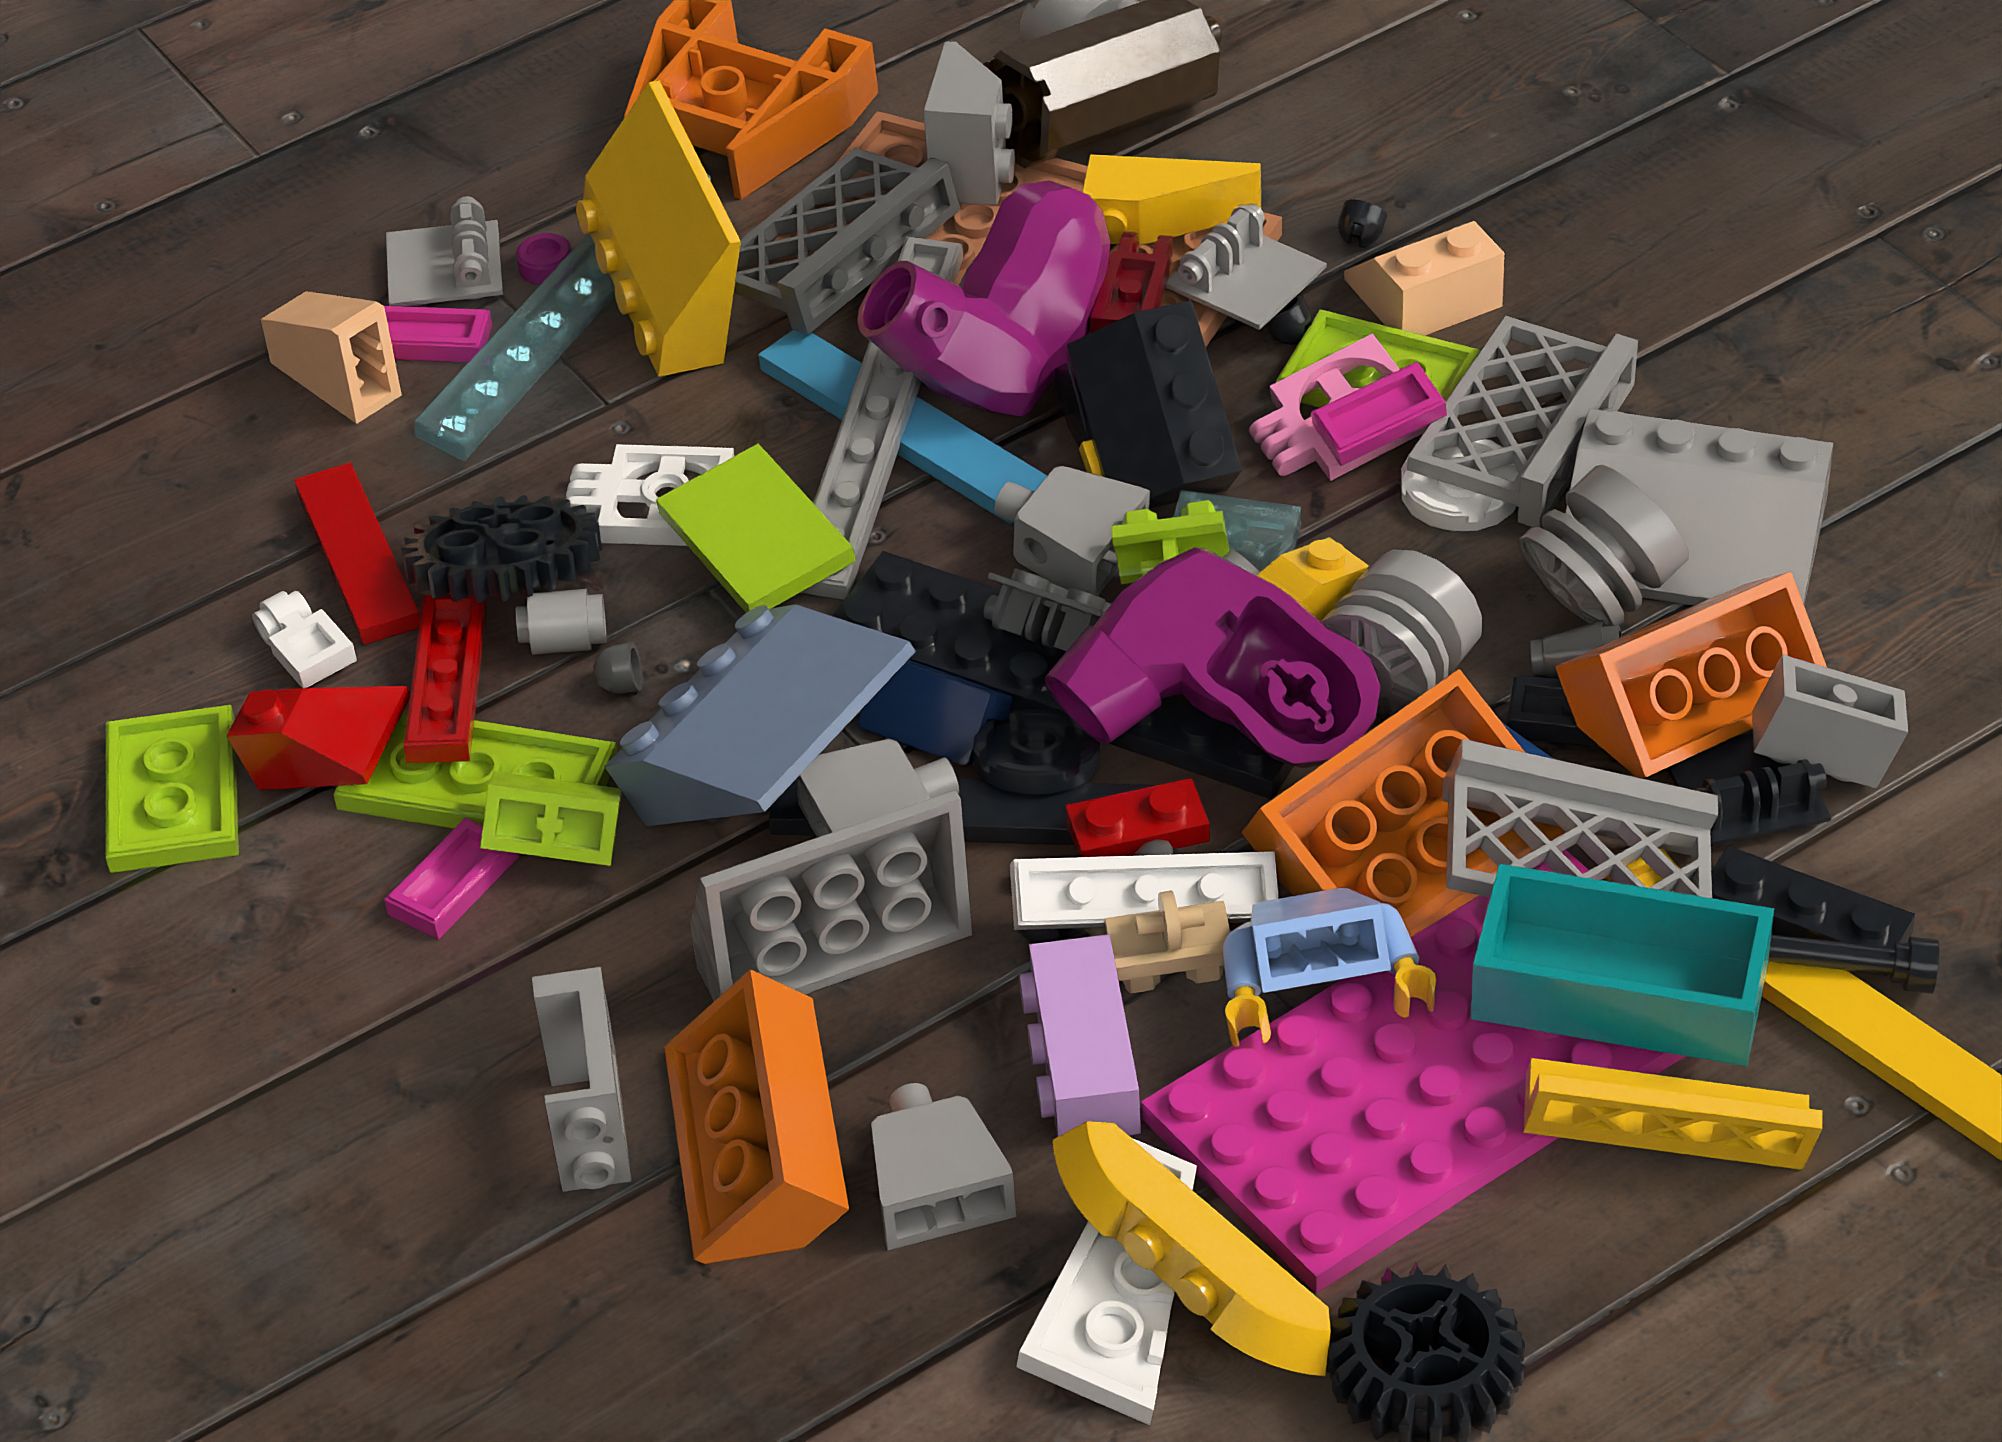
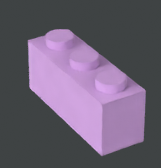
M1110 934L1029 944L1031 972L1019 973V984L1024 1014L1036 1012L1038 1020L1036 1024L1027 1025L1032 1065L1045 1064L1047 1073L1046 1076L1036 1077L1041 1118L1054 1117L1057 1137L1086 1121L1115 1123L1127 1135L1141 1134L1139 1087Z

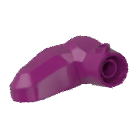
M1050 180L1020 185L1002 201L981 251L968 266L959 285L909 261L896 262L886 268L873 281L862 301L857 321L859 331L906 372H912L931 390L965 407L999 414L1023 416L1032 410L1054 380L1055 368L1069 362L1065 351L1066 345L1089 334L1090 316L1108 268L1111 243L1103 211L1090 195Z
M1194 547L1161 562L1123 590L1093 627L1088 626L1044 677L1048 689L1063 710L1077 725L1100 743L1108 745L1162 705L1161 698L1183 693L1194 707L1211 718L1234 726L1271 758L1302 769L1321 766L1366 734L1376 717L1381 688L1371 659L1352 641L1332 632L1295 598L1276 585L1246 571L1206 548Z

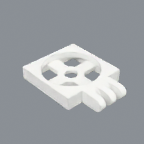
M616 444L612 464L581 463L572 468L571 482L568 484L566 499L570 500L571 507L584 505L586 506V513H595L596 522H599L601 543L687 546L659 514L656 499L659 497L655 494L661 488H677L688 482L689 480L684 475V470L703 474L734 457V448ZM658 471L656 473L651 474L645 480L637 479L647 473ZM618 502L646 503L650 507L647 519L623 518L617 510Z

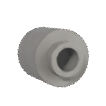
M587 589L533 593V596L527 597V606H516L518 642L530 643L532 655L591 651L592 644L606 643L603 594L588 595Z

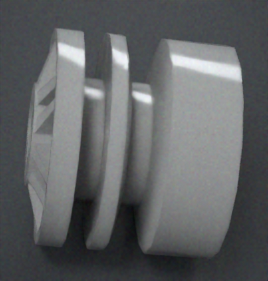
M1602 464L1591 469L1566 493V503L1574 518L1556 509L1550 510L1542 516L1543 529L1538 526L1532 527L1519 538L1522 553L1549 592L1562 605L1586 623L1590 624L1603 620L1604 626L1621 625L1624 622L1623 610L1626 612L1636 611L1642 605V595L1635 581L1652 589L1660 588L1689 559V550L1683 537L1659 506L1631 480L1615 469Z
M1393 549L1377 556L1356 580L1349 593L1344 595L1338 601L1335 608L1321 621L1332 632L1352 641L1371 659L1381 686L1376 717L1380 719L1390 718L1447 678L1449 674H1452L1474 647L1482 633L1481 612L1474 595L1461 578L1437 559L1413 550Z

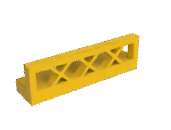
M1531 1058L1526 1071L1523 1133L1803 1170L1822 1131V1110L1809 1109V1095Z

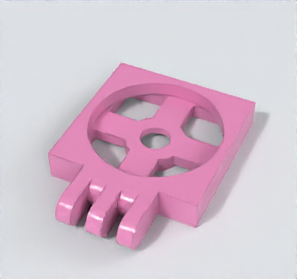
M1373 333L1270 386L1271 399L1278 410L1255 421L1249 428V434L1256 443H1262V452L1268 459L1273 460L1272 465L1280 476L1289 475L1316 461L1329 480L1332 481L1423 434L1430 424L1340 466L1313 426L1312 417L1305 420L1302 418L1300 402L1304 394L1320 387L1330 400L1329 403L1360 389L1352 388L1343 377V374L1361 365L1376 368L1382 378L1400 370Z

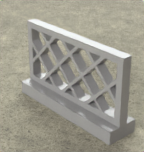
M1505 316L1447 399V416L1432 422L1408 455L1407 470L1519 506L1518 522L1531 527L1538 526L1541 528L1542 516L1554 509L1572 481L1577 451L1589 408L1618 411L1632 390L1635 383L1638 340L1616 333L1606 347ZM1510 340H1515L1534 346L1536 350L1511 356L1506 346ZM1576 359L1589 363L1591 366L1565 373L1560 362ZM1546 366L1551 376L1526 382L1520 371ZM1507 375L1512 383L1511 386L1486 391L1482 380ZM1562 392L1567 401L1563 404L1541 408L1536 397ZM1522 401L1528 412L1502 417L1496 407ZM1483 410L1488 419L1485 422L1462 427L1457 417L1458 415ZM1538 428L1543 436L1539 440L1517 444L1511 433ZM1498 437L1504 448L1477 453L1471 442ZM1458 446L1464 457L1447 461L1431 456V454L1437 450ZM1514 464L1519 474L1512 482L1490 475L1487 469Z
M1462 739L1443 779L1442 801L1449 802L1446 888L1491 897L1497 872L1492 874L1466 868V855L1481 848L1497 866L1505 864L1532 869L1545 862L1555 873L1602 880L1609 876L1615 883L1646 887L1626 867V865L1641 857L1663 879L1649 888L1664 891L1674 890L1677 893L1712 898L1710 830L1718 817V795ZM1467 806L1495 812L1502 819L1485 827ZM1530 820L1559 826L1566 833L1550 841ZM1512 829L1533 850V852L1519 860L1497 839ZM1595 835L1625 841L1630 847L1614 855ZM1576 843L1598 864V866L1584 874L1562 853V851ZM1663 848L1667 851L1690 855L1691 863L1679 870L1659 849Z

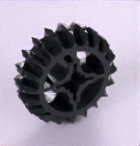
M1416 1262L1409 1272V1276L1402 1278L1387 1267L1383 1277H1381V1286L1362 1280L1359 1289L1356 1291V1298H1343L1342 1305L1338 1309V1319L1332 1320L1326 1371L1330 1374V1379L1332 1380V1391L1336 1396L1337 1403L1348 1404V1414L1351 1415L1353 1424L1371 1420V1431H1373L1376 1440L1393 1431L1399 1433L1398 1439L1400 1442H1412L1414 1437L1427 1438V1442H1441L1442 1437L1448 1435L1458 1442H1467L1471 1436V1427L1490 1433L1492 1425L1496 1422V1414L1508 1415L1509 1409L1514 1403V1393L1519 1392V1386L1522 1385L1524 1376V1365L1521 1362L1524 1361L1525 1342L1522 1339V1333L1517 1331L1518 1322L1514 1316V1309L1501 1308L1502 1301L1499 1298L1497 1288L1478 1292L1479 1284L1475 1279L1474 1273L1459 1282L1452 1280L1446 1264L1436 1276L1423 1275ZM1458 1337L1468 1342L1479 1356L1470 1353L1469 1345L1459 1340ZM1369 1354L1381 1359L1382 1367L1389 1370L1393 1374L1390 1376L1383 1370H1381L1374 1363Z

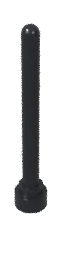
M1771 934L1768 961L1890 975V981L1903 984L1904 991L1933 994L1939 966V941L1937 939L1910 936L1907 943L1895 942L1893 948Z

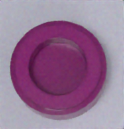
M540 233L525 239L516 250L519 274L524 280L533 284L546 285L559 282L569 276L574 269L571 243L565 237L557 234Z

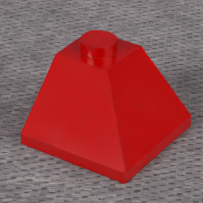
M407 686L327 687L250 691L226 737L258 790L368 784L410 699L411 693Z

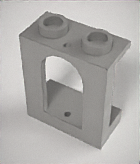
M601 967L532 977L534 1000L551 1086L584 1081L590 1082V1089L544 1095L562 1191L585 1188L598 1189L611 1184L630 1182L632 1180L617 1056Z

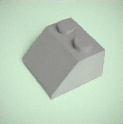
M945 41L924 107L927 159L929 160L932 157L948 163L959 203L998 205L1003 183H1012L1015 170L1014 149H1006L1005 138H1009L1011 133L1012 106L1011 104L1003 103L1002 80L957 42Z

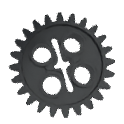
M527 495L520 496L514 502L506 503L504 498L497 497L491 505H484L474 501L470 507L464 509L449 508L450 516H430V525L414 526L415 534L405 535V545L401 546L408 584H416L418 592L431 590L432 598H438L451 593L452 602L460 601L467 596H475L476 603L483 602L491 595H498L501 601H507L511 593L520 592L530 597L533 596L534 590L541 588L557 589V580L575 581L577 580L576 572L590 571L591 562L600 560L599 551L602 550L599 522H596L595 513H586V506L571 507L570 500L568 499L551 504L550 496L542 497L535 502H528Z

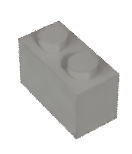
M1783 654L1752 710L1754 753L1767 756L1783 764H1797L1798 760L1807 759L1810 764L1821 763L1825 773L1837 780L1852 781L1876 789L1908 734L1904 690Z

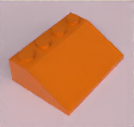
M1458 669L1262 806L1242 831V834L1256 852H1275L1277 879L1294 896L1336 888L1351 889L1380 903L1389 904L1394 907L1401 915L1410 937L1479 896L1446 888L1449 802L1442 801L1443 779L1462 739L1524 752V750L1461 670ZM1467 806L1485 827L1502 819L1495 812ZM1530 820L1550 841L1566 833L1559 826ZM1513 829L1497 838L1518 860L1533 852L1530 846ZM1481 848L1466 855V868L1492 874L1497 872L1498 866Z

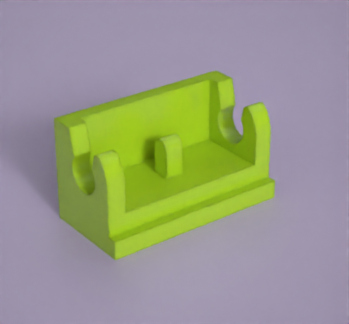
M494 771L488 784L480 848L611 866L622 790L614 787Z

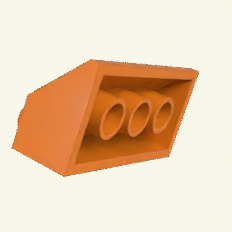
M1790 571L1738 586L1555 666L1577 727L1635 777L1645 778L1753 729L1752 710L1782 654L1823 667L1827 666Z
M749 969L664 1046L694 1260L704 1264L805 1248L849 1210L813 998Z

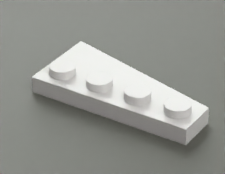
M1133 1139L1193 1190L1197 1165ZM1088 1221L1019 1351L1016 1367L1150 1425L1175 1291L1150 1269L1137 1265L1129 1257L1124 1246L1117 1240L1100 1234Z

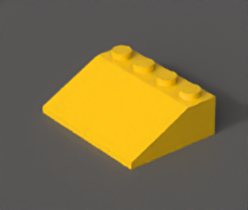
M660 80L648 82L585 175L583 200L577 202L576 212L581 231L584 234H590L595 243L596 259L603 274L609 273L615 285V298L620 312L623 315L629 314L633 322L635 341L640 354L649 356L658 377L724 364L741 241Z

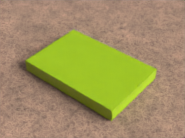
M1320 309L1312 321V325L1307 329L1277 378L1276 383L1373 333L1399 369L1418 362L1446 402L1481 350ZM1364 365L1343 374V377L1352 388H1362L1382 378L1376 368ZM1318 387L1304 394L1300 403L1320 408L1329 404L1330 400L1321 388Z
M759 443L656 499L659 514L746 613L761 605H766L768 609H772L856 562L853 546Z
M231 705L106 722V861L110 873L239 855L236 751L226 737L235 720Z

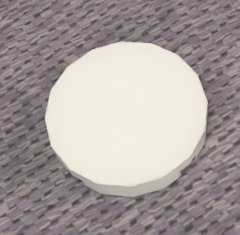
M1488 439L1471 442L1477 453L1504 448ZM1458 446L1437 450L1431 454V456L1447 461L1464 457ZM1407 459L1401 468L1402 501L1413 516L1429 526L1452 532L1478 531L1499 524L1511 515L1516 508V505L1408 471ZM1514 464L1487 469L1490 475L1512 482L1519 474Z

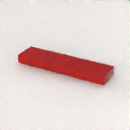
M349 462L294 479L297 495L362 644H370L418 629L420 625L419 611L352 463Z
M451 594L438 598H432L431 595H423L404 739L406 763L470 761L487 612L485 600L481 603H476L475 596H467L460 601L452 602Z

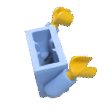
M1336 888L1253 904L1251 922L1244 923L1231 931L1226 936L1223 944L1227 994L1232 999L1226 1005L1225 1015L1230 1040L1236 1047H1239V1031L1248 1026H1256L1261 1029L1263 1043L1268 1042L1270 1039L1271 1030L1264 1000L1259 997L1261 991L1266 993L1389 971L1396 974L1393 1007L1399 1016L1409 1017L1410 997L1424 1000L1430 1012L1434 1010L1436 992L1435 973L1425 966L1417 965L1419 961L1418 953L1399 912L1389 904L1380 903L1348 888Z

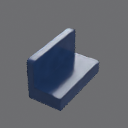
M908 659L862 708L858 724L863 729L939 757H945L961 765H971L974 761V736L986 724L987 719L1007 721L1013 703V696Z

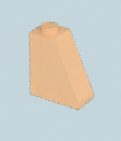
M305 291L261 319L271 364L354 423L358 424L402 396L385 308L377 301Z

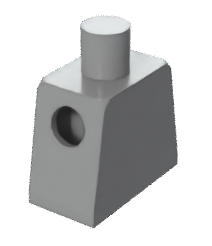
M1060 466L1054 468L1035 492L1011 481L1005 483L997 496L994 512L997 516L1014 522L1013 555L1020 564L1059 587L1067 590L1072 587L1098 596L1119 570L1112 541L1111 526L1121 525L1126 511L1149 509L1150 491L1139 486Z
M891 739L820 754L795 779L798 804L817 838L954 790L959 794L958 781L947 758L944 757L913 769L899 743Z
M919 1083L906 1084L896 1089L889 1098L892 1113L877 1116L871 1122L884 1239L887 1250L1016 1217L1014 1180L1011 1166L968 1098L954 1096L933 1102L928 1088Z

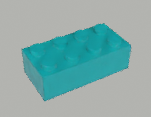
M1499 864L1473 962L1471 1019L1748 1067L1769 960L1774 908Z

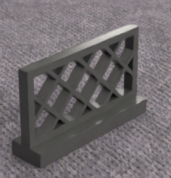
M855 147L740 239L741 244L737 268L754 263H759V267L736 273L734 294L786 312L791 328L809 335L871 284L886 268L898 261L906 236L925 239L960 210L948 163L931 157L917 168ZM859 170L874 174L848 180ZM892 189L887 194H884V190ZM875 192V197L845 203L847 198ZM836 201L834 206L811 210L816 205ZM855 219L849 225H846V221ZM837 223L836 228L807 234V229ZM793 232L798 233V236L772 241L779 235ZM817 250L811 256H808V252ZM798 254V259L769 265V260ZM777 282L779 288L769 285V283Z

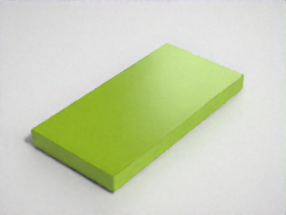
M404 709L368 784L337 786L333 795L337 810L453 829L465 817L483 825L488 784L494 771L606 786L611 775L604 766L618 753L616 742L474 720L470 761L406 763L404 739L408 710Z

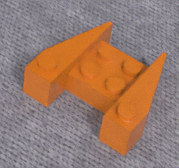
M673 0L656 21L624 118L648 82L660 80L691 144L727 156L734 198L742 200L854 124L879 93L873 45L870 41L824 28L800 59L795 61L739 44L731 0Z

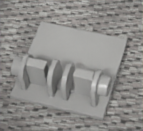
M466 196L458 199L451 207L450 218L452 225L386 232L389 306H423L428 303L463 299L475 300L483 297L503 295L498 220L486 221L482 205L474 198Z
M1255 204L1239 205L1232 211L1227 224L1220 223L1216 225L1210 233L1202 238L1201 244L1194 251H1188L1181 257L1180 267L1167 280L1166 288L1260 330L1327 268V263L1264 236L1263 222L1265 216L1263 211Z

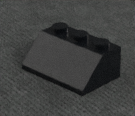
M1192 300L1135 312L1066 345L1065 351L1103 477L1149 490V509L1227 491L1241 473L1242 468Z

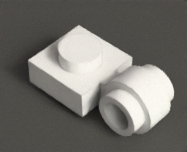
M281 591L260 602V610L252 614L254 624L262 639L271 646L273 655L302 688H308L357 661L353 643L322 609L312 614L308 603L298 591L290 594Z

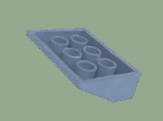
M796 604L768 609L766 605L758 606L745 613L736 622L735 628L737 632L726 643L712 648L697 662L699 670L688 682L675 686L660 699L659 706L661 709L649 721L637 725L620 740L622 749L604 767L620 790H622V793L646 827L765 812L916 652L911 643L907 640Z

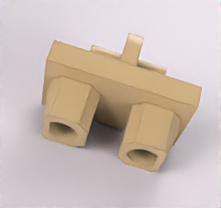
M1170 890L1158 893L1159 910L1105 918L1106 935L1110 934L1118 981L1124 982L1125 988L1129 993L1154 990L1156 985L1160 983V975L1185 971L1187 979L1193 980L1196 983L1221 979L1224 969L1223 944L1226 936L1230 933L1224 901L1177 907L1174 892Z

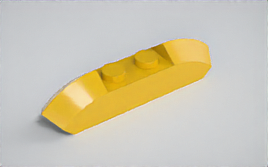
M1086 1121L1053 1139L1054 1156L1060 1177L1068 1194L1083 1216L1100 1234L1115 1239L1124 1246L1129 1257L1137 1265L1150 1269L1170 1286L1191 1312L1204 1316L1213 1324L1210 1330L1243 1353L1267 1364L1298 1373L1325 1376L1331 1332L1327 1305L1115 1123Z

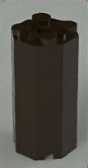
M1145 0L1000 50L993 56L995 59L987 61L983 65L1002 80L1003 103L1011 104L1012 106L1011 133L1009 138H1005L1006 149H1014L1015 163L1023 168L1033 166L1191 108L1202 100L1215 96L1218 90L1220 49L1218 46L1222 39L1221 29L1217 21L1211 16H1204L1201 8L1188 0Z

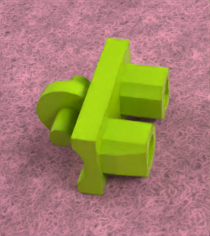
M1209 500L1187 503L1181 509L1180 517L1157 519V514L1151 512L1148 508L1126 511L1122 524L1111 526L1112 541L1117 556L1121 584L1134 583L1161 562L1194 547L1206 548L1222 558L1230 550L1223 511H1215L1213 503Z

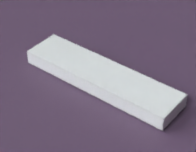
M1275 852L1014 859L1010 863L1014 930L1105 927V918L1159 910L1158 893L1170 890L1174 892L1177 907L1224 901L1228 923L1251 922L1253 904L1279 899Z

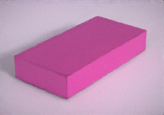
M384 306L394 359L482 362L493 326L490 310Z
M1418 362L1311 412L1313 426L1340 466L1447 416L1446 402Z
M465 817L384 899L387 914L439 940L519 858V853L480 848L483 825Z

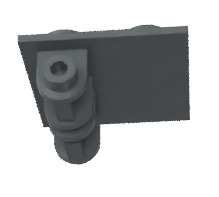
M1014 568L1011 579L989 572L988 578L1001 584L1002 587L999 596L991 595L987 600L984 608V617L992 621V626L995 629L1005 630L1026 637L1027 640L1033 642L1037 641L1042 635L1043 645L1047 647L1054 646L1060 650L1067 651L1088 626L1093 627L1111 604L1093 594L1072 587L1067 590L1049 583L1050 581Z

